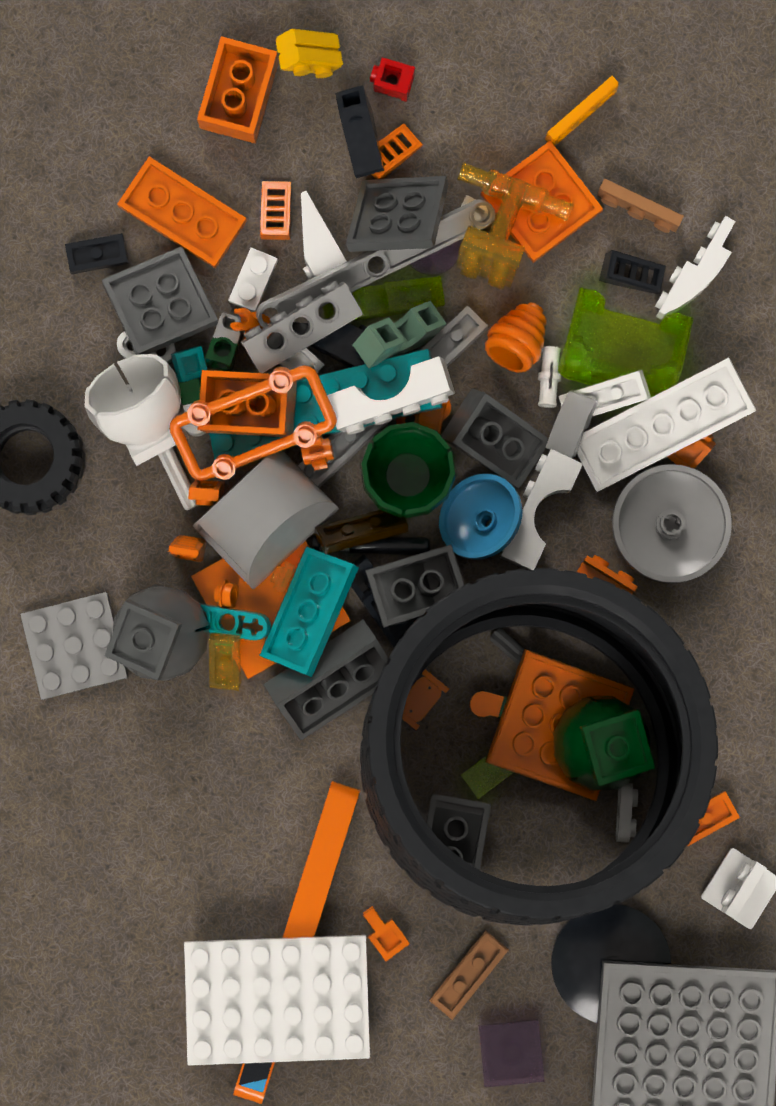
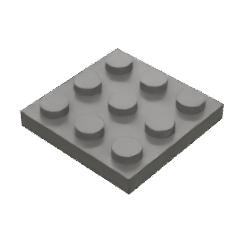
M107 592L20 614L41 700L128 678L127 669L123 664L104 656L112 637L114 623Z

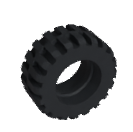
M26 399L25 402L13 400L9 401L8 406L3 407L0 405V455L4 445L12 436L29 430L38 432L49 440L53 448L54 458L48 473L41 480L30 485H21L10 481L0 466V507L16 514L36 515V512L41 511L46 513L52 511L53 506L57 504L61 506L65 503L67 495L70 492L74 494L78 488L76 483L79 478L82 479L84 473L82 469V462H85V453L82 451L83 442L73 424L52 406L46 403L40 404L35 400Z

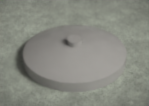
M683 465L656 466L637 475L619 495L612 516L613 538L622 558L640 575L661 583L686 582L709 571L723 556L731 536V512L721 489L702 472Z

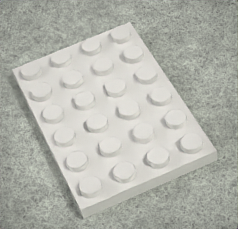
M366 935L184 942L188 1065L370 1058Z

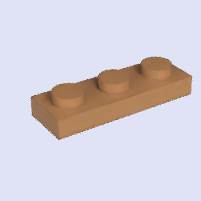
M605 178L597 196L601 197V201L604 204L613 208H617V206L625 208L631 217L638 220L646 218L654 222L655 228L669 233L670 230L676 233L684 217Z

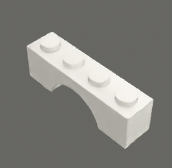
M438 356L412 365L410 377L405 388L393 398L387 400L370 399L356 386L327 396L336 414L337 430L347 431V434L351 435L363 431L366 424L375 422V425H381L393 420L392 415L403 412V415L416 413L421 410V405L430 402L432 406L449 401L448 396L455 394L445 360Z
M552 449L548 456L541 455L535 470L540 472L536 482L530 480L523 494L528 499L522 509V520L519 530L511 543L502 550L501 559L520 568H528V571L535 569L546 545L535 528L534 516L536 508L548 496L558 493H569L583 463Z

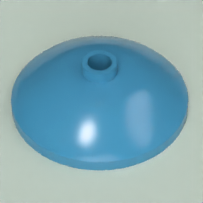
M478 474L464 479L450 491L448 499L442 505L439 515V528L443 541L447 546H452L454 553L466 559L481 560L498 554L511 543L519 530L522 520L520 496L508 481L497 475ZM492 519L490 525L486 527V523Z

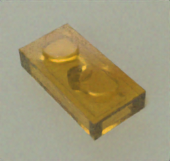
M211 633L209 637L210 688L239 691L241 685L240 635Z

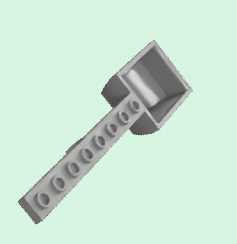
M466 306L421 350L429 349L432 358L440 356L445 360L448 367L488 329V325L469 306ZM389 422L381 425L365 426L363 431L348 435L346 431L327 437L330 438L332 443L334 460L327 462L328 468L314 471L312 464L305 465L304 461L297 465L283 450L264 457L192 525L193 528L252 589H255L315 532V527L323 525L339 510L320 487Z

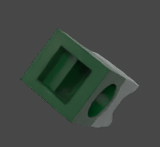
M224 312L221 314L205 357L207 367L221 371H233L243 331H234L230 324L241 322L240 317Z

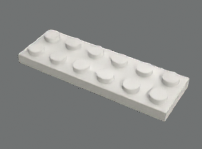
M727 358L585 431L577 455L581 463H583L595 490L598 492L755 412L756 408L730 358Z

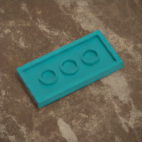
M306 547L259 656L312 677L359 567Z

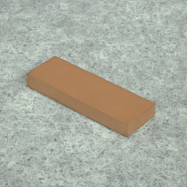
M485 930L429 1001L453 1020L509 949Z

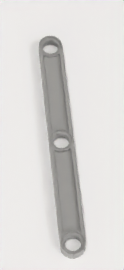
M477 199L441 216L434 248L368 251L262 302L256 309V318L262 327H266L271 323H266L262 320V313L265 309L275 308L278 313L285 310L288 314L297 309L295 304L309 295H311L312 299L323 294L321 288L335 280L338 284L341 282L346 283L350 292H353L488 227L495 219V209L490 203L482 199ZM478 206H486L488 209V216L483 221H476L474 219V210ZM375 256L381 257L383 259V267L377 272H371L368 268L369 260ZM324 302V303H322V304L319 306V308L322 307V306H324V305H326V304H328V303H330V302Z

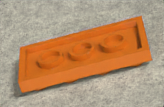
M150 156L117 203L119 208L177 245L182 246L185 250L215 269L247 222L246 217Z

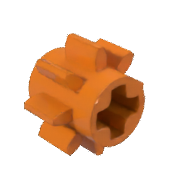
M320 435L311 447H301L304 464H312L314 471L328 468L327 462L334 460L330 438L323 439Z

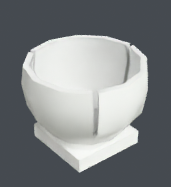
M137 354L117 361L131 386V391L126 386L113 363L95 377L85 392V409L89 419L108 439L125 444L136 466L176 445L169 427L172 419L178 416L181 405V389L174 370L156 354ZM182 426L181 429H182V431H183V433H184L186 439H188L189 436H188V434H187V432H186L184 426Z

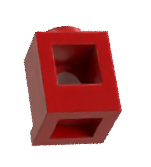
M382 57L379 66L374 65L370 76V82L374 83V91L407 102L415 77V67ZM393 77L397 80V83L394 85L387 83L386 80Z

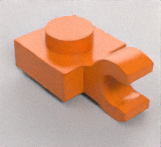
M373 906L363 912V916L374 929V932L368 938L385 961H388L410 944L392 918L384 923Z

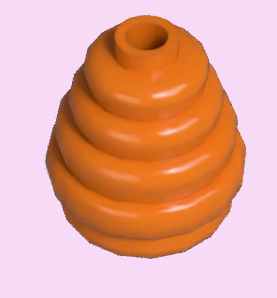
M530 302L528 304H519L515 310H511L506 316H502L488 330L487 340L485 341V351L488 356L499 366L517 373L528 371L532 365L540 360L542 348L544 347L547 319L543 314V309L538 304Z

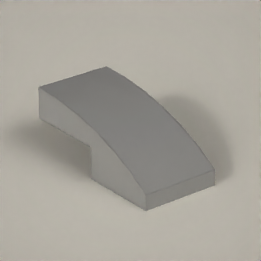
M570 390L558 413L545 448L555 450L570 458L576 457L584 430L589 428L597 400Z

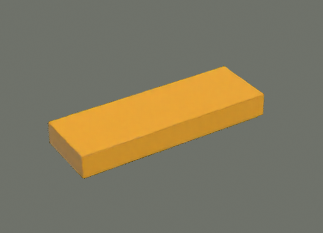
M613 76L608 78L547 132L545 140L547 142L551 141L556 146L617 92L619 82Z

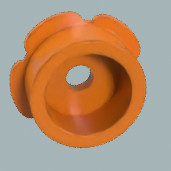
M224 580L222 585L216 586L214 600L216 603H219L220 608L234 607L238 599V587L236 584Z

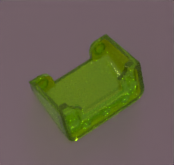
M580 287L558 366L559 373L569 380L594 385L643 370L651 397L676 385L682 373L694 318L674 312L665 315L661 323L658 324L604 309L606 300L598 291Z

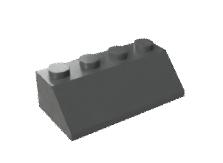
M361 620L326 643L312 677L288 668L266 682L264 686L299 739L303 740L372 695L381 672L387 663L388 656L365 621Z

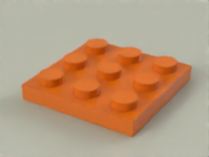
M551 141L512 168L480 194L486 202L493 206L496 216L533 263L603 211L602 206Z

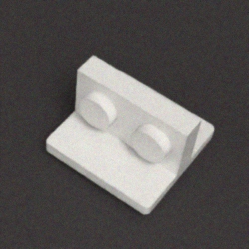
M730 848L701 894V898L748 929H752L776 891V875L757 861L751 860L734 848Z

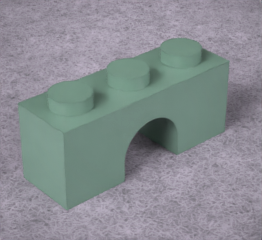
M430 300L409 309L395 323L389 317L369 325L353 343V346L367 367L372 368L385 359L400 356L426 345L446 326V322Z

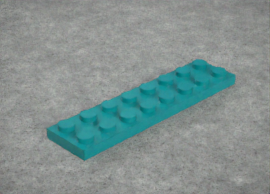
M429 349L385 359L372 368H368L364 364L319 375V378L327 395L356 386L370 399L387 400L398 395L405 388L410 377L411 366L432 359V355ZM307 379L297 381L294 430L299 423L304 421L311 422L314 425L325 421ZM430 402L421 405V410L416 413L403 415V412L392 415V419L440 409L443 406L442 404L432 406ZM375 422L364 425V427L375 424ZM335 425V427L331 431L322 434L321 436L324 437L340 433L342 431L337 430ZM209 433L214 459L221 454H229L235 457L282 438Z

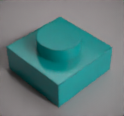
M194 346L171 354L178 382L201 377L202 370H207L201 346Z

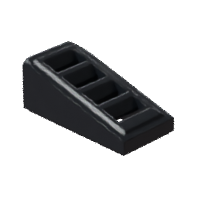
M611 250L605 254L599 281L660 294L666 266ZM618 262L617 272L614 274L615 264ZM626 264L630 265L628 278L624 277ZM638 267H641L642 271L640 275V280L638 281L635 280ZM649 269L654 270L651 284L646 283Z

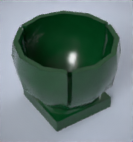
M415 422L390 425L370 440L371 443L367 444L360 463L363 489L380 510L400 518L402 516L411 518L428 515L448 499L457 476L454 452L451 451L452 448L436 430Z
M589 696L582 698L563 712L553 732L554 757L564 775L570 781L589 791L620 789L637 778L640 773L655 768L650 751L649 730L642 720L639 710L634 709L614 696Z

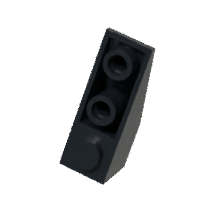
M361 85L335 93L355 177L360 178L384 171L373 112L364 86Z

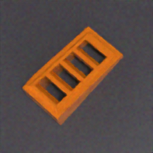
M404 123L379 141L380 152L385 148L394 159L389 161L381 152L384 171L371 174L375 179H384L423 146ZM403 134L412 146L407 148L398 137ZM394 141L395 144L402 150L401 154L398 155V153L391 147V142Z
M262 181L261 240H290L291 182ZM268 190H285V195H268ZM268 201H284V206H268ZM268 212H284V216H268ZM267 222L284 223V227H267Z
M179 535L170 544L168 552L178 559L201 562L204 559L206 540Z

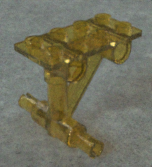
M464 162L458 180L482 188L481 191L484 194L500 199L501 202L489 233L468 226L459 248L456 268L461 269L460 274L468 278L476 279L477 276L488 279L487 284L497 289L503 290L505 286L511 288L525 246L508 240L520 208L537 214H542L544 211L567 221L574 203L549 195L550 192L547 191L548 189L539 188L520 179L504 175L495 169L485 171Z

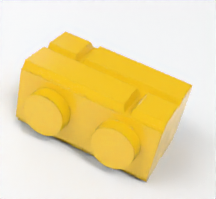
M290 29L276 38L277 51L280 53V68L283 71H293L294 76H305L313 73L316 78H327L333 75V71L341 68L343 65L341 51L338 50L340 48L339 39L335 33Z

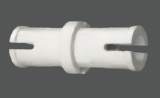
M546 346L542 348L541 372L538 373V380L540 381L538 406L554 408L557 406L558 382L561 381V374H559L561 348Z

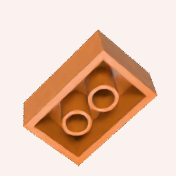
M221 36L197 117L200 129L256 144L279 64L277 51Z
M202 370L200 400L208 403L265 381L269 379L271 374ZM294 381L292 387L286 393H277L272 390L212 414L208 423L198 426L197 430L206 433L271 437L290 435L294 430L297 381Z

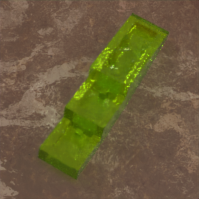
M441 276L385 282L383 285L361 287L351 292L363 315L353 321L404 314L409 309L430 300L435 308L445 305ZM328 303L322 306L324 319L329 318L334 311L333 305Z

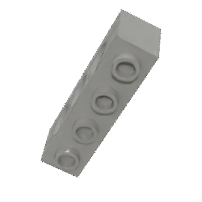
M335 280L321 288L323 294L312 299L311 295L298 301L295 304L297 309L287 314L284 310L269 319L271 321L270 325L263 329L258 325L244 333L246 339L242 340L241 343L259 373L266 372L363 315L346 283L341 282L338 284ZM324 302H330L334 308L333 314L329 318H321L318 314L319 306ZM304 317L307 319L308 328L305 332H294L292 325L296 318ZM273 332L280 333L283 338L282 344L278 348H270L267 345V337Z

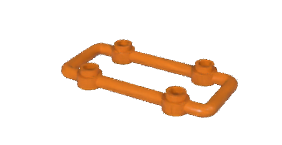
M304 365L292 370L286 367H278L273 370L269 379L210 403L204 400L194 401L187 412L172 419L169 429L192 478L198 481H206L214 477L227 480L234 475L237 468L294 445L304 448L311 447L316 442L318 436L331 431L335 427L337 418L314 368ZM304 377L307 378L325 421L315 425L308 421L301 422L295 428L294 433L235 457L229 454H221L216 457L212 466L200 469L181 429L182 426L190 423L195 426H203L208 423L212 414L272 390L277 393H286L290 390L294 381Z

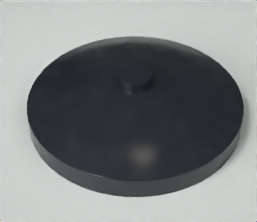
M614 904L610 908L570 919L566 922L553 945L551 971L555 986L566 1004L585 1019L598 1023L602 960L671 964V955L663 933L648 916L630 906Z

